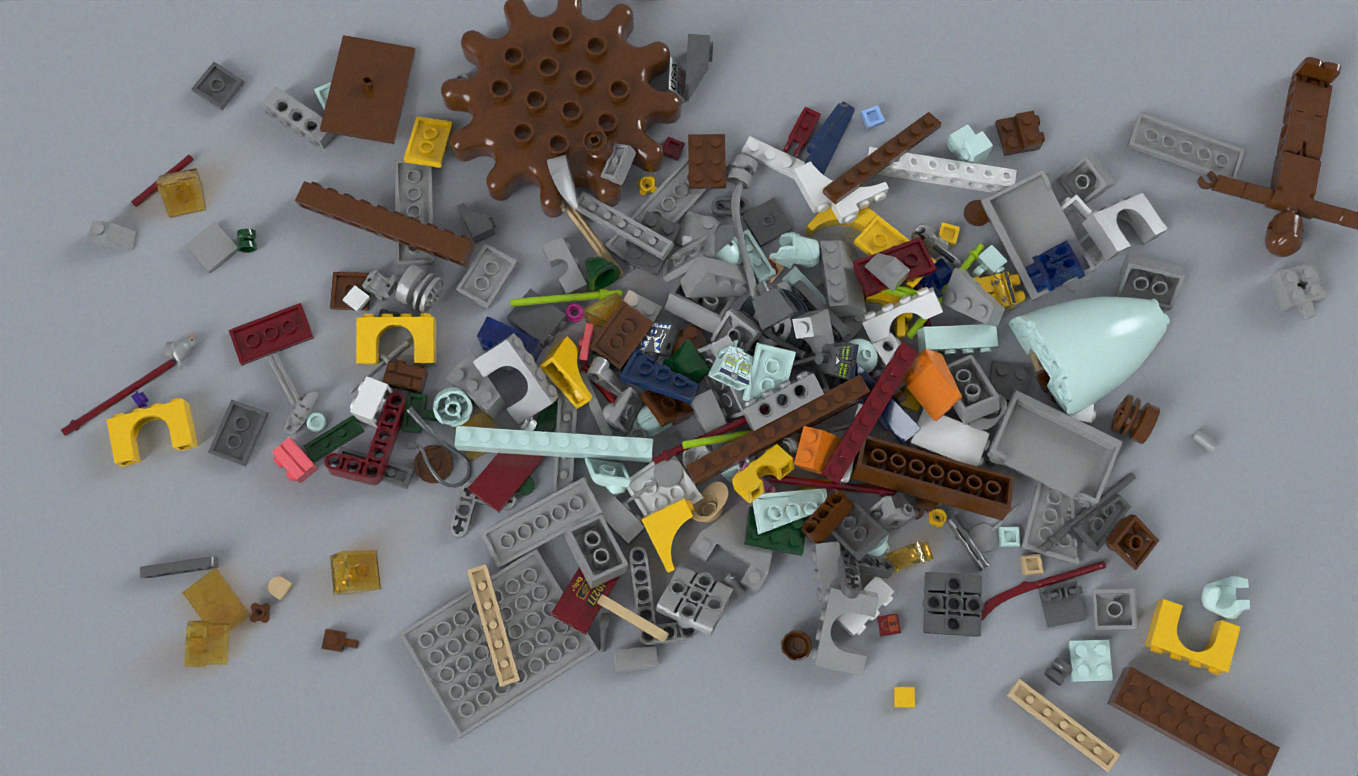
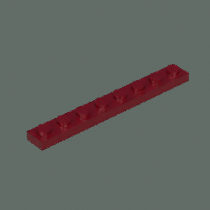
M903 341L899 344L822 470V475L836 484L840 483L917 356V350Z

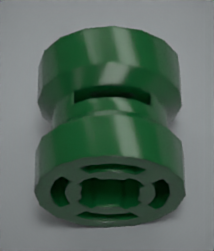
M240 229L237 231V238L239 239L237 244L238 251L251 253L257 250L255 230Z

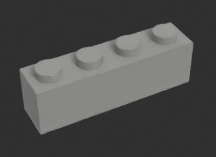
M588 473L585 478L603 511L601 514L607 525L630 546L645 531L642 518L639 515L634 516L630 512L631 508L624 501L620 503L616 499L618 495L610 493L604 486L593 482L590 473Z

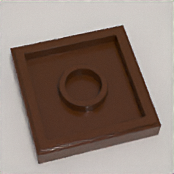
M333 272L331 310H354L343 301V298L354 286L370 296V293L364 290L362 286L369 273ZM370 300L361 310L369 311Z

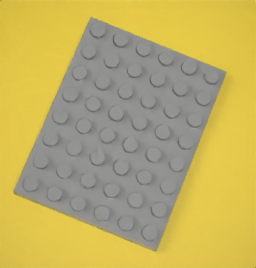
M537 549L491 576L520 681L500 687L472 589L399 633L459 738L467 735L599 651L588 632L585 635L551 616V612L561 598L563 591Z

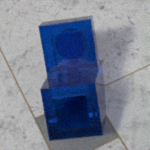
M943 258L936 261V272L924 276L919 282L923 288L928 287L929 289L933 287L938 298L943 296L941 287L949 283L953 273Z

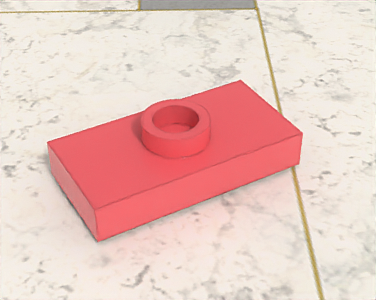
M586 323L584 338L580 337L578 348L581 349L579 361L581 365L588 364L591 351L589 346L592 344L595 331L594 325Z

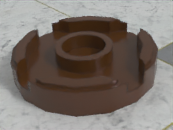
M439 445L424 447L433 469L443 481L446 480L453 469V459L450 453ZM419 451L414 459V469L417 476L430 484L439 483L430 472L421 451Z

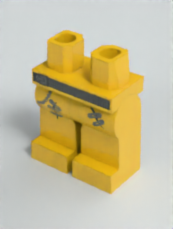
M1003 272L1002 274L973 278L1005 310L1014 309L1017 304L1025 301L1023 290L1018 292L1013 290L1014 286L1021 284L1019 274L1009 275L1008 272Z

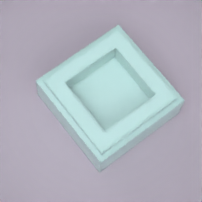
M1019 527L998 528L999 547H1020Z

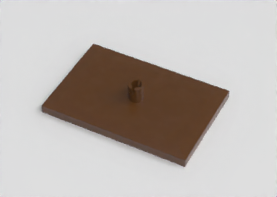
M343 35L320 131L395 144L415 48Z

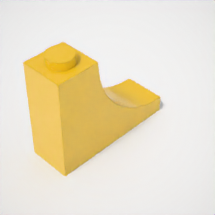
M830 206L826 211L819 212L807 225L805 233L810 237L823 228L840 225ZM869 207L862 210L859 209L855 221L849 224L843 223L841 226L851 227L862 233L877 214Z
M566 336L554 344L539 367L578 409L589 402L593 396L583 383L578 370L577 355L580 349Z
M685 497L645 515L641 519L668 573L675 570L671 553L673 538L680 526L693 517L692 511L695 510L691 500L686 501Z

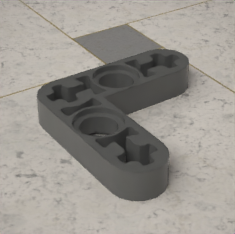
M848 550L842 551L837 561L841 592L844 596L851 599L856 598L861 591L860 573L887 579L891 577L895 570L894 564L887 559L865 555L858 561Z

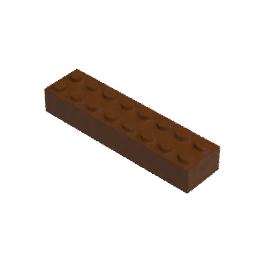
M871 436L866 438L855 456L851 476L855 480L1001 521L1004 520L1011 509L1013 476Z
M1133 667L1123 668L1107 702L1110 706L1238 776H1268L1280 747Z

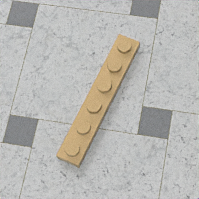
M485 564L469 569L467 573L499 685L503 687L520 681L488 567Z
M1017 679L1006 695L1105 771L1109 772L1119 758L1120 754L1022 680Z

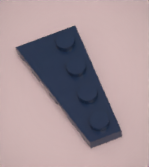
M638 348L635 349L620 375V380L690 404H692L699 391V384L680 373L676 374L671 371L670 367L665 364L661 365L650 355H644Z

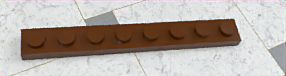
M930 112L926 113L823 188L822 193L836 205L938 130L942 123Z

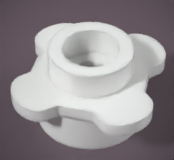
M531 416L521 422L520 428L525 431H533L537 422Z

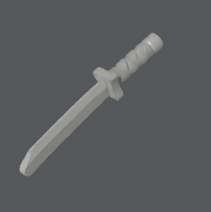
M407 340L402 341L386 356L382 354L380 356L382 361L349 389L348 392L352 394L358 389L361 381H364L366 376H373L385 364L387 365L388 361H392L399 353L410 346Z

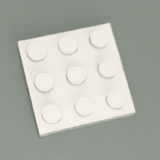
M676 456L670 459L676 460L682 468L680 482L668 488L656 483L634 499L644 516L682 497H685L686 501L690 499L693 506L704 499ZM654 462L630 477L631 481L626 489L631 496L655 480Z

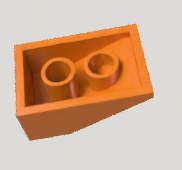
M925 348L914 359L904 375L905 378L903 379L907 388L934 421H938L962 398L953 376L940 353Z

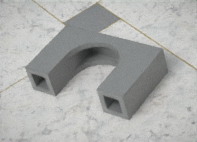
M1143 193L1136 196L1132 194L1125 198L1124 201L1120 199L1113 203L1112 206L1108 204L1099 211L1094 210L1087 215L1088 219L1082 223L1107 261L1119 256L1130 247V244L1117 225L1116 218L1128 222L1144 244L1156 239L1167 230Z
M514 333L479 355L473 361L483 377L503 366L514 367L523 373L528 383L527 394L514 401L507 408L517 424L548 407L559 397L556 388L549 383L545 373L539 369L534 362L533 356L527 352L521 339Z
M830 583L829 589H825L823 601H826L825 609L821 608L819 620H822V625L816 631L815 639L818 640L817 647H813L811 659H814L815 666L863 676L867 657L866 651L838 644L831 636V626L839 616L845 613H857L875 617L879 601L878 593L861 590L856 598L851 599L843 595L840 585Z

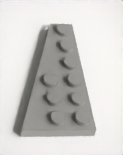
M1037 481L1020 548L1079 565V557L1077 555L1078 542L1074 529L1058 541L1057 546L1051 547L1045 553L1039 548L1048 536H1053L1075 518L1074 499Z

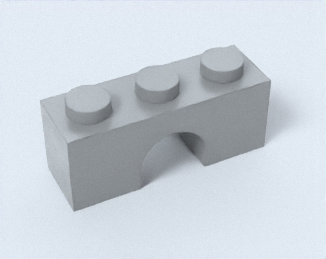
M561 236L542 245L543 253L551 268L557 265H564L568 268L567 273L558 278L564 294L587 291L588 278L585 273L581 274L579 270L581 266L577 257H572L570 253L572 248L569 242H565Z

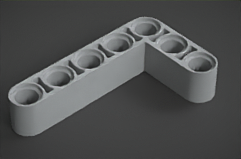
M634 547L630 551L629 558L636 613L640 616L643 611H649L652 614L651 619L648 620L650 623L662 630L671 628L674 631V636L666 638L663 643L655 637L651 641L644 640V631L639 629L641 642L651 646L693 639L697 634L696 629H694L692 635L687 636L683 633V628L677 622L656 625L647 553L642 547ZM636 552H641L644 558L638 562L633 559V555ZM641 571L647 577L644 581H638L635 575ZM641 591H646L649 594V598L646 601L638 599V594Z

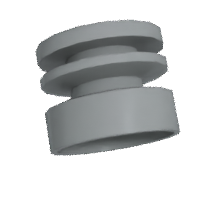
M415 264L411 265L399 281L395 298L406 305L413 303V308L421 313H429L442 293L444 280L439 276L436 277L433 273L427 275L425 269Z

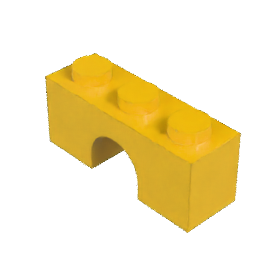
M776 444L774 447L767 449L761 457L753 460L747 468L738 472L732 478L734 490L749 504L765 492L763 481L760 478L764 475H773L778 480H781L794 470L793 458Z

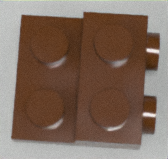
M1034 110L1017 113L1014 117L999 119L995 122L1004 156L1039 150L1045 141L1044 133L1040 132L1038 128L1040 126V118L1038 115H1035Z
M650 390L643 392L641 395L642 400L661 427L670 423L676 425L684 422L694 412L689 403Z

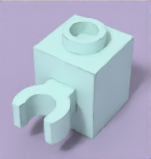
M991 245L978 256V260L975 261L978 267L971 275L974 278L980 277L983 273L987 276L1001 274L1005 270L1004 265L1007 260Z

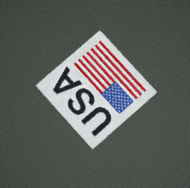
M670 56L669 89L676 93L684 102L686 71Z

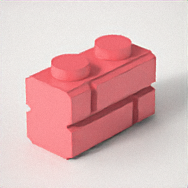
M290 437L272 451V454L275 456L273 461L280 468L283 466L286 468L287 472L285 474L292 482L296 480L302 483L318 469Z

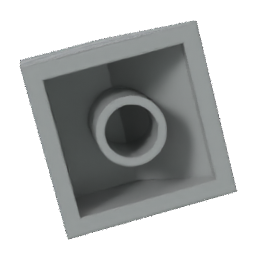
M1094 154L1084 156L1057 178L1071 198L1077 195L1085 204L1097 198L1115 184Z

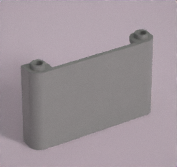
M1044 170L981 201L1031 301L1095 271V266H1097L1093 256L1089 257L1085 254L1052 191L1051 184L1053 180L1049 173L1045 174ZM1058 254L1065 263L1061 267L1058 266L1054 258ZM1065 268L1068 269L1072 276V279L1068 281L1061 271Z
M1016 390L1011 397L987 456L995 464H1003L1079 501L1078 503L1081 506L1090 507L1098 504L1122 441Z

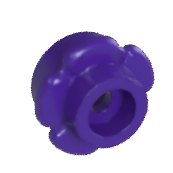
M135 391L136 393L131 397L139 408L147 407L146 403L149 400L143 391L141 393Z

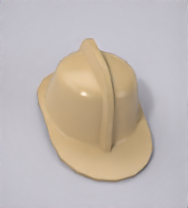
M722 482L711 483L703 490L701 495L704 499L694 505L695 510L692 511L693 520L711 523L720 518L723 506L729 496L728 488Z

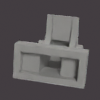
M897 492L892 497H883L866 511L882 528H899L916 515L913 507L901 492Z

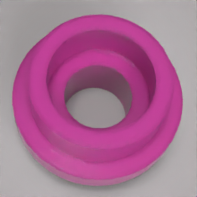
M570 304L566 308L565 314L570 322H578L583 318L584 310L579 304ZM577 311L578 315L572 316L571 313Z

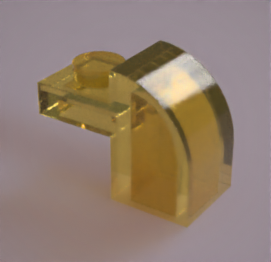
M927 541L916 542L886 554L887 560L891 561L895 566L894 572L934 560Z

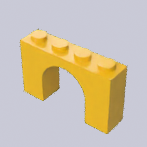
M407 313L400 314V317H393V314H381V317H374V314H362V317H356L357 364H379L380 339L388 329L393 327H405L411 332L414 339V363L436 364V318L431 317V314L421 313L420 317H412V314Z
M182 398L172 399L166 404L156 403L147 409L137 408L128 414H115L113 418L106 419L114 462L120 467L141 462L137 444L138 433L145 424L154 420H162L167 423L172 446L180 452L198 447L190 404Z
M1165 599L1158 600L1144 646L1149 647L1153 653L1168 654L1172 660L1189 662L1188 665L1194 668L1201 669V667L1208 669L1209 673L1220 676V674L1229 673L1241 627L1223 620L1215 621L1207 646L1200 652H1194L1184 647L1177 635V625L1183 606Z

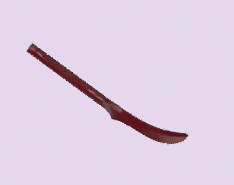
M1100 561L1038 581H1023L1020 585L989 599L981 611V621L1001 603L1015 596L1105 569V562Z

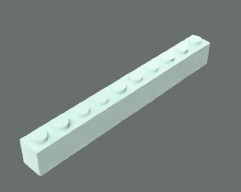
M457 426L455 447L457 450L572 458L589 457L603 460L652 463L653 439Z

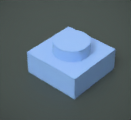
M878 105L861 111L860 115L867 130L885 123Z

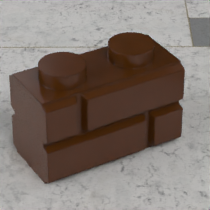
M395 359L394 362L388 361L382 381L392 388L423 394L428 371L421 364L413 363V366L407 365L403 360Z

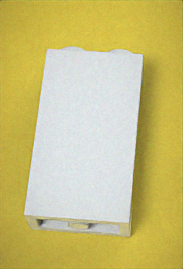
M923 408L917 421L921 429L911 437L908 447L916 449L918 446L943 457L981 467L984 460L981 456L983 451H987L990 440H988L990 433L972 428L967 424L964 425V423L944 415L938 421H934Z

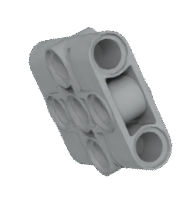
M679 565L658 601L656 612L676 620L682 628L691 627L711 636L733 596L734 589L713 580L712 575L707 572L698 573Z

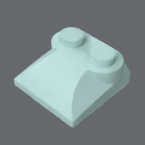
M585 458L591 478L596 484L606 487L610 493L616 495L623 493L629 487L631 480L623 462Z

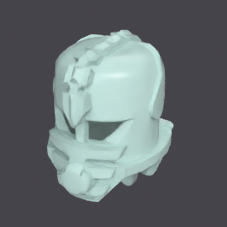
M795 232L781 234L779 243L782 247L779 248L777 253H770V258L775 259V263L788 267V269L793 264L811 268L820 261L818 241L802 237L800 234H795Z

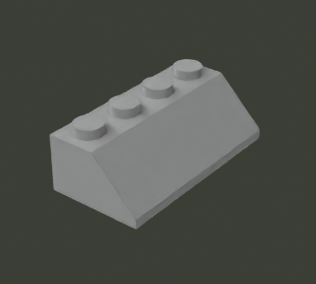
M840 240L820 241V264L826 306L837 317L865 315L866 307L863 288L851 266L852 262L858 260L856 248Z
M728 335L697 350L712 368L720 350L733 346V341ZM709 371L704 378L708 387L712 391H716L720 399L718 405L720 409L723 408L728 417L725 420L744 415L741 408L745 406L744 403L746 402L742 399L745 389L739 391L708 376Z

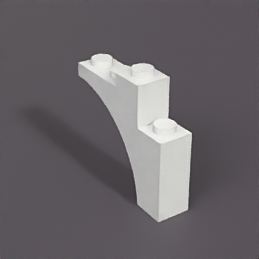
M811 161L795 168L793 178L813 214L824 212L830 206L840 225L855 221L859 209L862 210L868 207L874 201H882L886 198L889 190L886 182L869 187H859L835 205L822 193L823 188L833 181L821 174Z

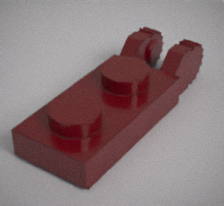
M804 107L783 151L787 153L794 141L799 144L794 151V157L798 158L803 146L805 147L818 123L821 114L808 107Z

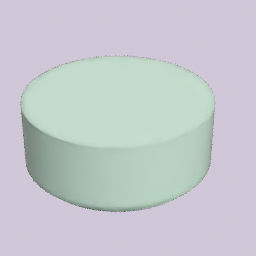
M312 413L308 416L306 424L312 432L319 433L325 430L327 419L321 413Z

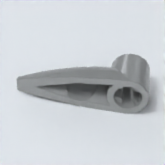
M563 155L547 159L550 174L558 191L574 209L579 208L567 156Z
M595 357L589 367L587 377L619 397L627 389L626 385L609 368L610 364L606 359Z

